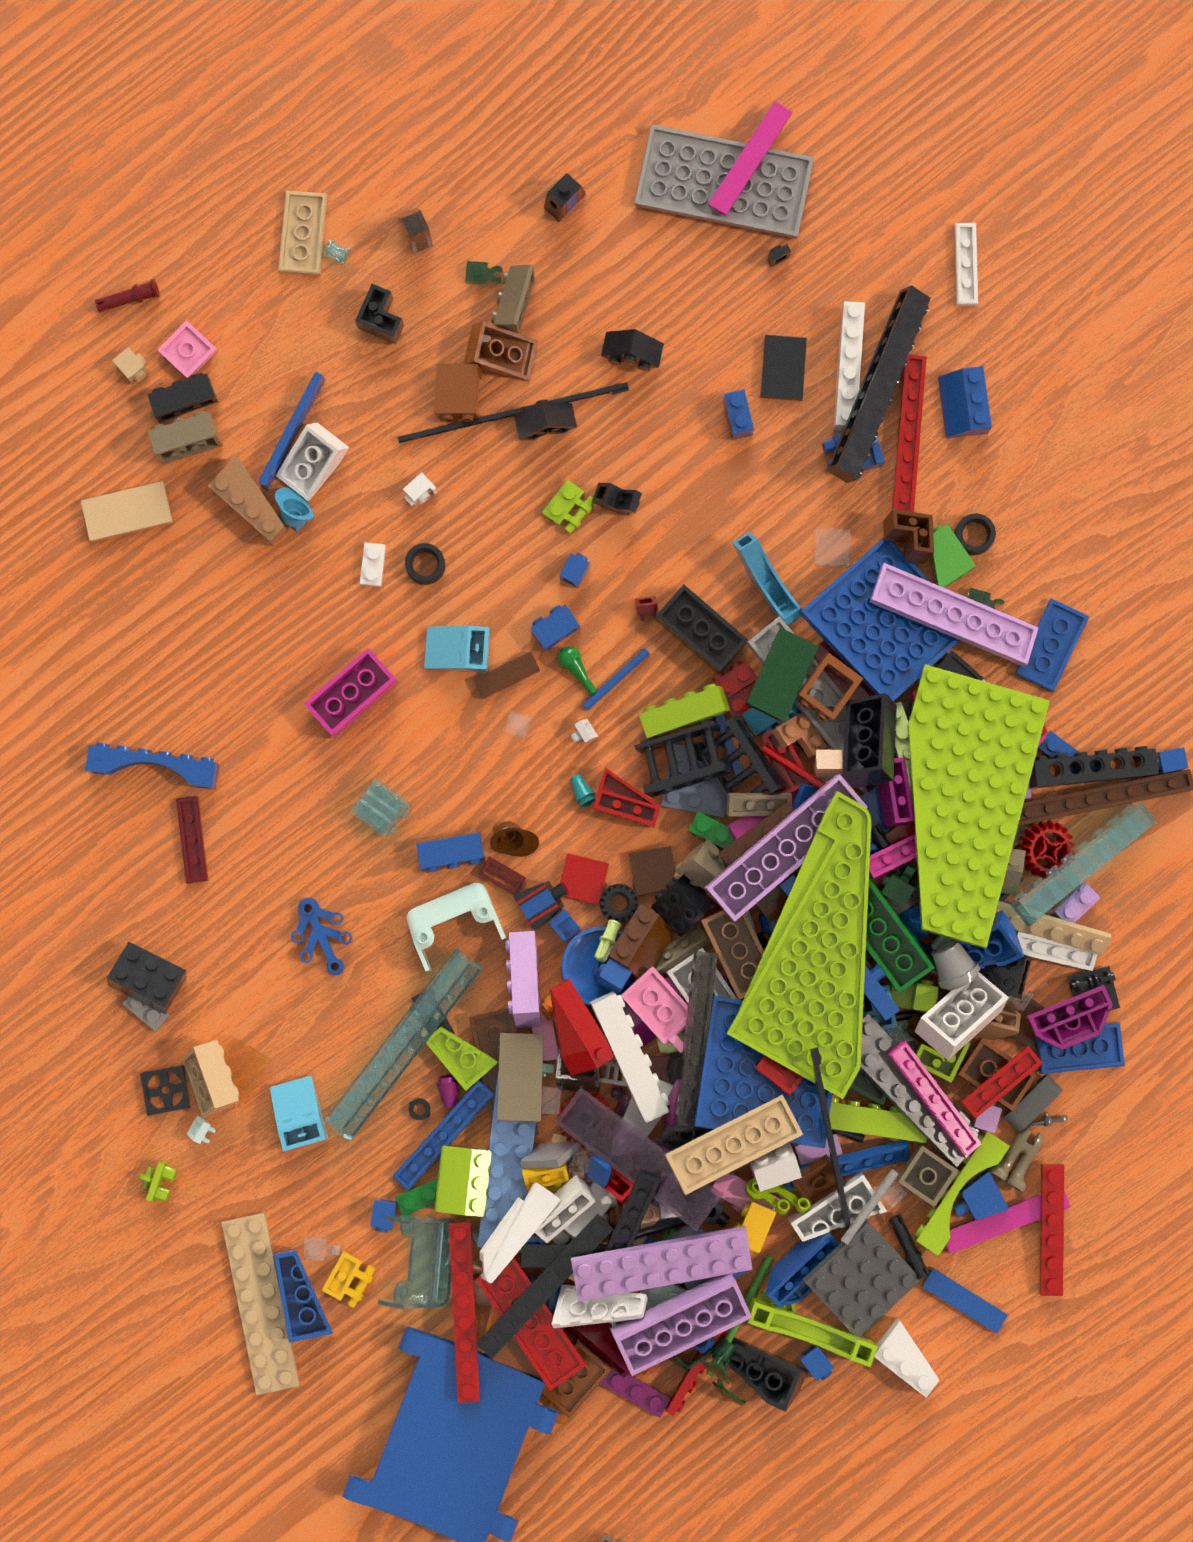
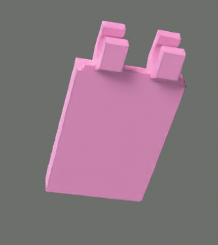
M653 966L621 994L625 1002L663 1044L666 1043L668 1045L671 1043L680 1053L687 1048L678 1037L685 1028L695 1038H698L703 1033L693 1022L696 1019V1014Z

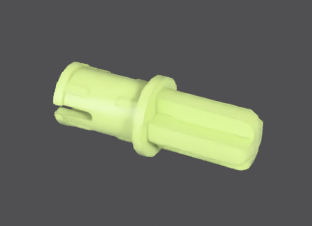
M615 920L608 921L603 936L599 938L600 944L594 955L597 961L605 962L612 946L616 944L615 938L622 926L619 922Z

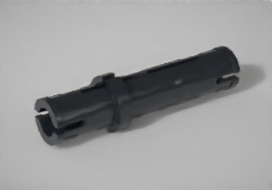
M901 1214L888 1219L904 1250L907 1263H910L916 1273L917 1280L929 1275L930 1272L921 1257L922 1253L918 1251Z

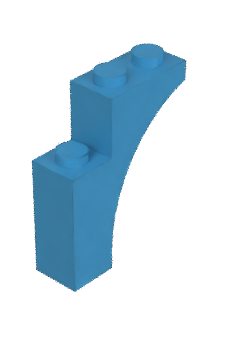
M748 532L732 542L751 582L760 589L769 609L777 617L780 616L787 625L797 621L801 617L799 612L802 608L779 578L759 540L751 532Z

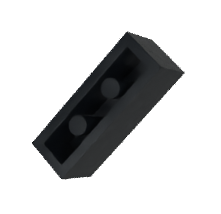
M207 373L195 374L191 377L192 379L186 381L178 380L173 382L172 386L167 388L159 387L152 390V393L147 394L155 418L159 423L218 402L211 379Z

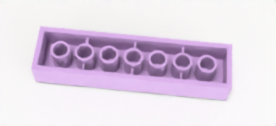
M840 774L835 775L704 887L732 921L740 918L802 865L825 810L836 791L858 802L866 809L868 808Z

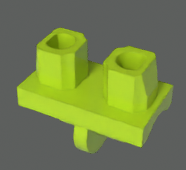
M158 1162L154 1176H152L155 1169L153 1167H148L146 1174H139L138 1178L144 1180L142 1188L148 1189L150 1182H152L146 1200L151 1202L155 1200H168L171 1190L161 1187L162 1181L165 1179L174 1182L178 1170L168 1166L169 1162Z

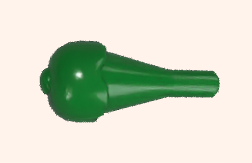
M563 647L557 657L559 665L577 678L590 695L594 694L597 689L587 676L581 660V653L575 647Z

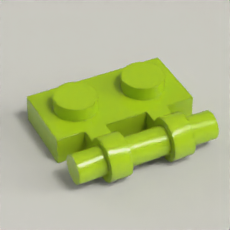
M567 479L542 514L558 526L564 520L568 522L564 530L571 534L575 528L578 529L581 525L580 521L586 513L589 514L593 509V497L589 496L585 502L582 501L581 497L584 495V491ZM576 505L580 509L573 517L569 513Z

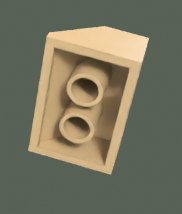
M217 1040L195 1046L181 1058L203 1119L232 1107L239 1101L238 1089L231 1080V1069L228 1065L226 1066L224 1050Z

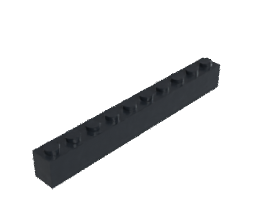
M912 285L900 290L828 466L827 471L846 483L858 480L863 474L862 468L871 454L870 448L878 436L877 431L880 424L885 419V411L893 399V391L900 382L899 376L907 364L906 359L909 352L914 347V339L922 327V319L928 312V304L931 298Z

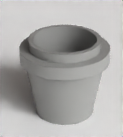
M957 940L946 942L932 951L931 954L939 977L938 983L942 989L955 990L977 978L980 971L978 963L971 959Z

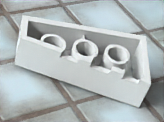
M861 1172L854 1173L846 1178V1184L843 1185L850 1223L854 1222L875 1193ZM837 1190L812 1204L805 1213L797 1211L787 1218L802 1242L828 1233L833 1229L844 1227ZM881 1201L878 1202L869 1216L887 1212Z

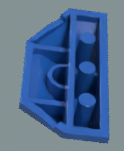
M830 1232L803 1242L800 1240L771 1267L766 1294L778 1308L801 1302L812 1292L811 1288L802 1279L839 1245L838 1241Z

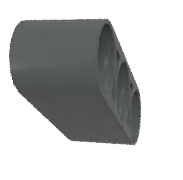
M1045 1074L1024 1094L1014 1111L1007 1110L1003 1118L1017 1133H1020L1062 1092V1088L1048 1074Z

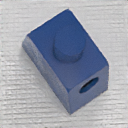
M987 1170L983 1171L959 1191L962 1201L953 1205L958 1218L969 1212L974 1220L1009 1209L994 1179Z

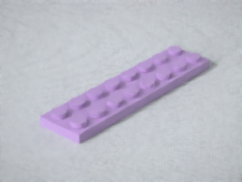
M883 563L880 568L869 601L872 604L1023 667L1028 664L1038 627L886 563Z
M745 1226L571 1258L578 1302L752 1270Z

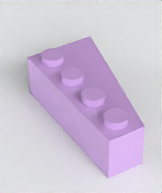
M535 931L510 932L509 940L505 941L506 953H510V960H506L507 973H511V980L507 981L508 994L512 993V1001H508L509 1014H513L516 1028L542 1027L539 1011L541 1006L538 990L539 976Z

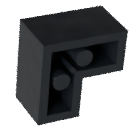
M371 284L355 323L358 329L396 344L404 324L402 318L388 313L393 301L391 291Z
M637 329L608 331L605 334L601 356L609 359L608 362L611 364L620 365L621 362L638 365L637 368L640 370L649 371L650 368H659L664 343Z
M547 399L535 402L536 405L521 409L522 412L514 415L519 440H536L546 434H564L577 428L572 403H563L562 400L548 402Z

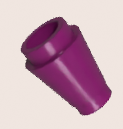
M452 1074L439 1076L436 1085L444 1107L456 1106L457 1080Z

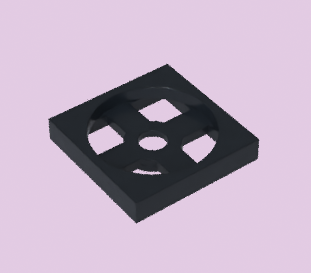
M184 1065L140 1073L147 1116L191 1108ZM168 1072L177 1075L182 1083L172 1084L169 1082ZM159 1074L160 1085L157 1088L149 1089L148 1083L154 1075ZM164 1086L170 1088L169 1094H163L162 1088ZM184 1091L181 1101L176 1106H173L172 1096L174 1093ZM160 1096L163 1098L164 1108L160 1109L151 1103V1097Z

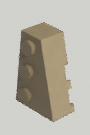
M707 839L692 849L675 871L680 875L684 873L691 879V884L694 886L699 885L706 890L704 887L728 866L718 854V848ZM706 890L705 895H707L709 898L715 901L714 898Z

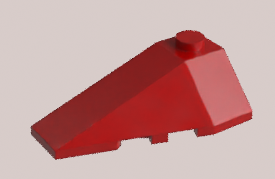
M566 979L550 989L553 1013L557 1024L556 1032L560 1043V1057L569 1074L574 1075L597 1069L615 1058L605 1036L570 979Z

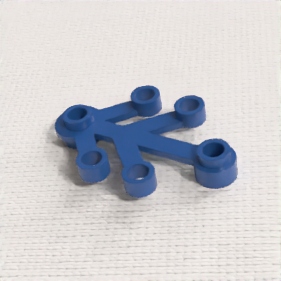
M305 898L298 905V913L301 918L296 931L291 934V940L294 943H302L305 938L303 933L308 921H310L313 929L305 950L300 953L301 961L309 963L313 960V951L317 941H319L328 960L327 971L331 975H340L345 968L344 962L336 958L326 936L337 939L342 944L347 945L351 943L352 935L349 932H340L321 925L317 916L330 920L334 925H340L344 919L343 915L339 912L332 913L321 909L315 899ZM307 904H310L312 906L311 912L307 913L305 911V906ZM334 915L340 916L341 919L338 923L333 921ZM300 933L302 936L301 940L296 941L294 935ZM344 934L349 935L348 942H343L342 936ZM306 952L310 954V959L307 961L303 959V954ZM336 962L339 968L333 971L331 965Z

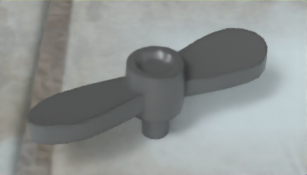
M1044 1112L1042 1120L1033 1121L1028 1126L1043 1124L1045 1127L1051 1126L1055 1122L1067 1121L1068 1117L1067 1115L1051 1118L1048 1116V1112Z

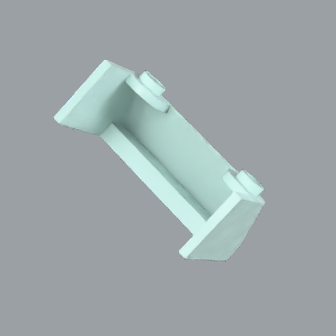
M472 883L415 907L408 912L406 917L407 924L426 972L432 971L424 949L430 947L434 942V933L431 927L470 910L475 920L480 923L494 920L501 939H507L488 891L481 883Z

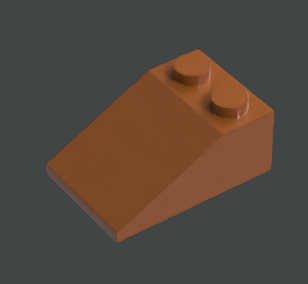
M481 321L472 325L464 364H478L484 372L529 381L538 340Z

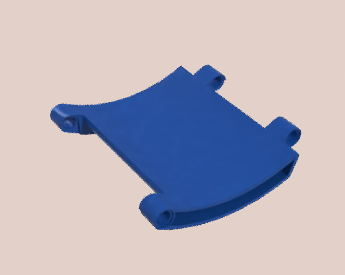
M407 1326L398 1349L418 1356V1360L374 1477L367 1480L350 1474L342 1496L352 1502L402 1517L457 1542H486L489 1533L501 1540L510 1542L519 1519L517 1520L509 1515L502 1514L503 1511L498 1509L528 1428L531 1427L541 1433L550 1435L559 1414L552 1408L538 1404L545 1383L540 1378L494 1361L487 1354L478 1351L480 1401L458 1403L455 1342Z

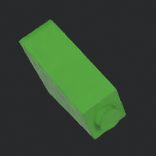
M948 524L944 527L938 525L933 529L934 554L930 557L934 583L943 588H946L976 567Z

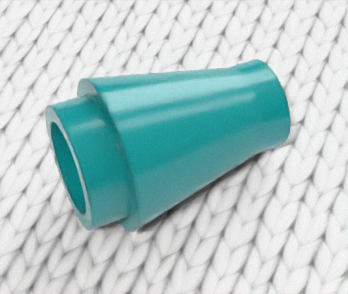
M581 774L573 776L570 782L576 803L580 804L581 807H586L595 802V792L586 783Z

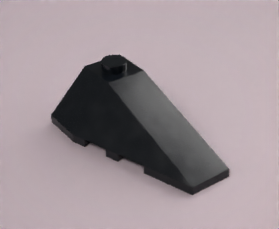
M734 1337L731 1343L737 1349L730 1357L728 1366L746 1381L745 1383L752 1387L766 1403L786 1412L799 1393L808 1370Z

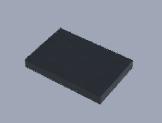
M765 335L760 398L802 401L807 338Z

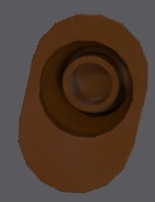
M506 821L493 826L490 847L495 852L523 857L534 853L539 846V839L535 833L521 829L515 822Z

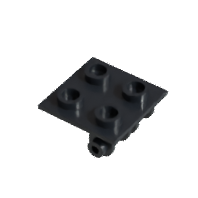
M1110 966L1067 976L1073 997L1104 985L1113 1004L1111 1010L1120 1008L1113 982L1115 981V975L1113 972L1111 973Z

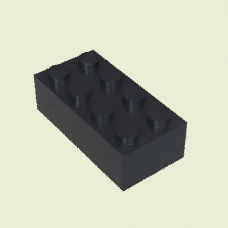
M684 584L655 617V620L717 674L726 668L748 641L744 635Z
M886 693L846 702L842 777L853 788L894 780L897 705Z

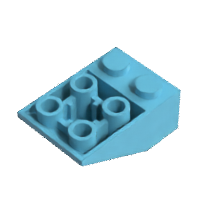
M480 626L427 627L424 669L488 673L490 628Z
M312 1075L270 1087L277 1130L283 1152L328 1139Z

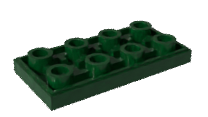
M780 627L745 705L785 723L819 646Z

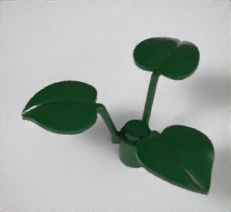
M722 1338L716 1348L712 1346L709 1351L692 1363L684 1362L675 1356L668 1358L672 1363L686 1371H689V1369L701 1362L706 1369L718 1377L717 1383L713 1381L712 1384L719 1393L742 1406L747 1402L746 1400H739L722 1383L723 1381L730 1384L725 1370L730 1362V1357L737 1349L728 1340ZM713 1353V1356L711 1358L715 1360L716 1363L712 1364L703 1359H705Z

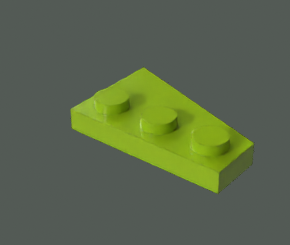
M443 1027L437 1029L424 1041L465 1091L499 1063V1061Z

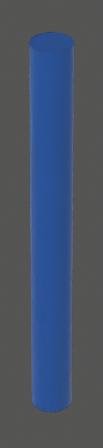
M645 648L641 650L585 701L582 706L588 711L649 656L650 653Z

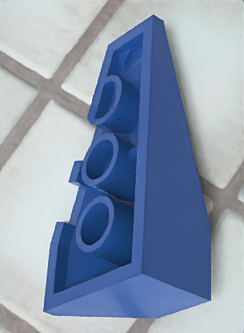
M1003 910L995 914L987 948L958 941L971 959L978 963L980 969L987 965L997 964V966H1004L1024 957L1015 928Z

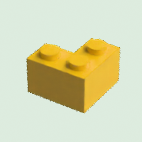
M751 1200L749 1204L745 1203L741 1212V1216L744 1217L740 1219V1222L736 1221L733 1228L745 1226L749 1249L760 1253L777 1212Z

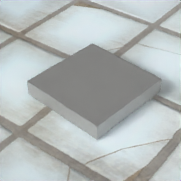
M578 1142L541 1143L533 1152H530L520 1161L521 1167L523 1169L559 1168L580 1149Z

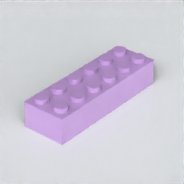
M726 1274L716 1276L646 1310L643 1319L626 1320L611 1327L610 1330L631 1375L634 1376L752 1318L733 1275Z

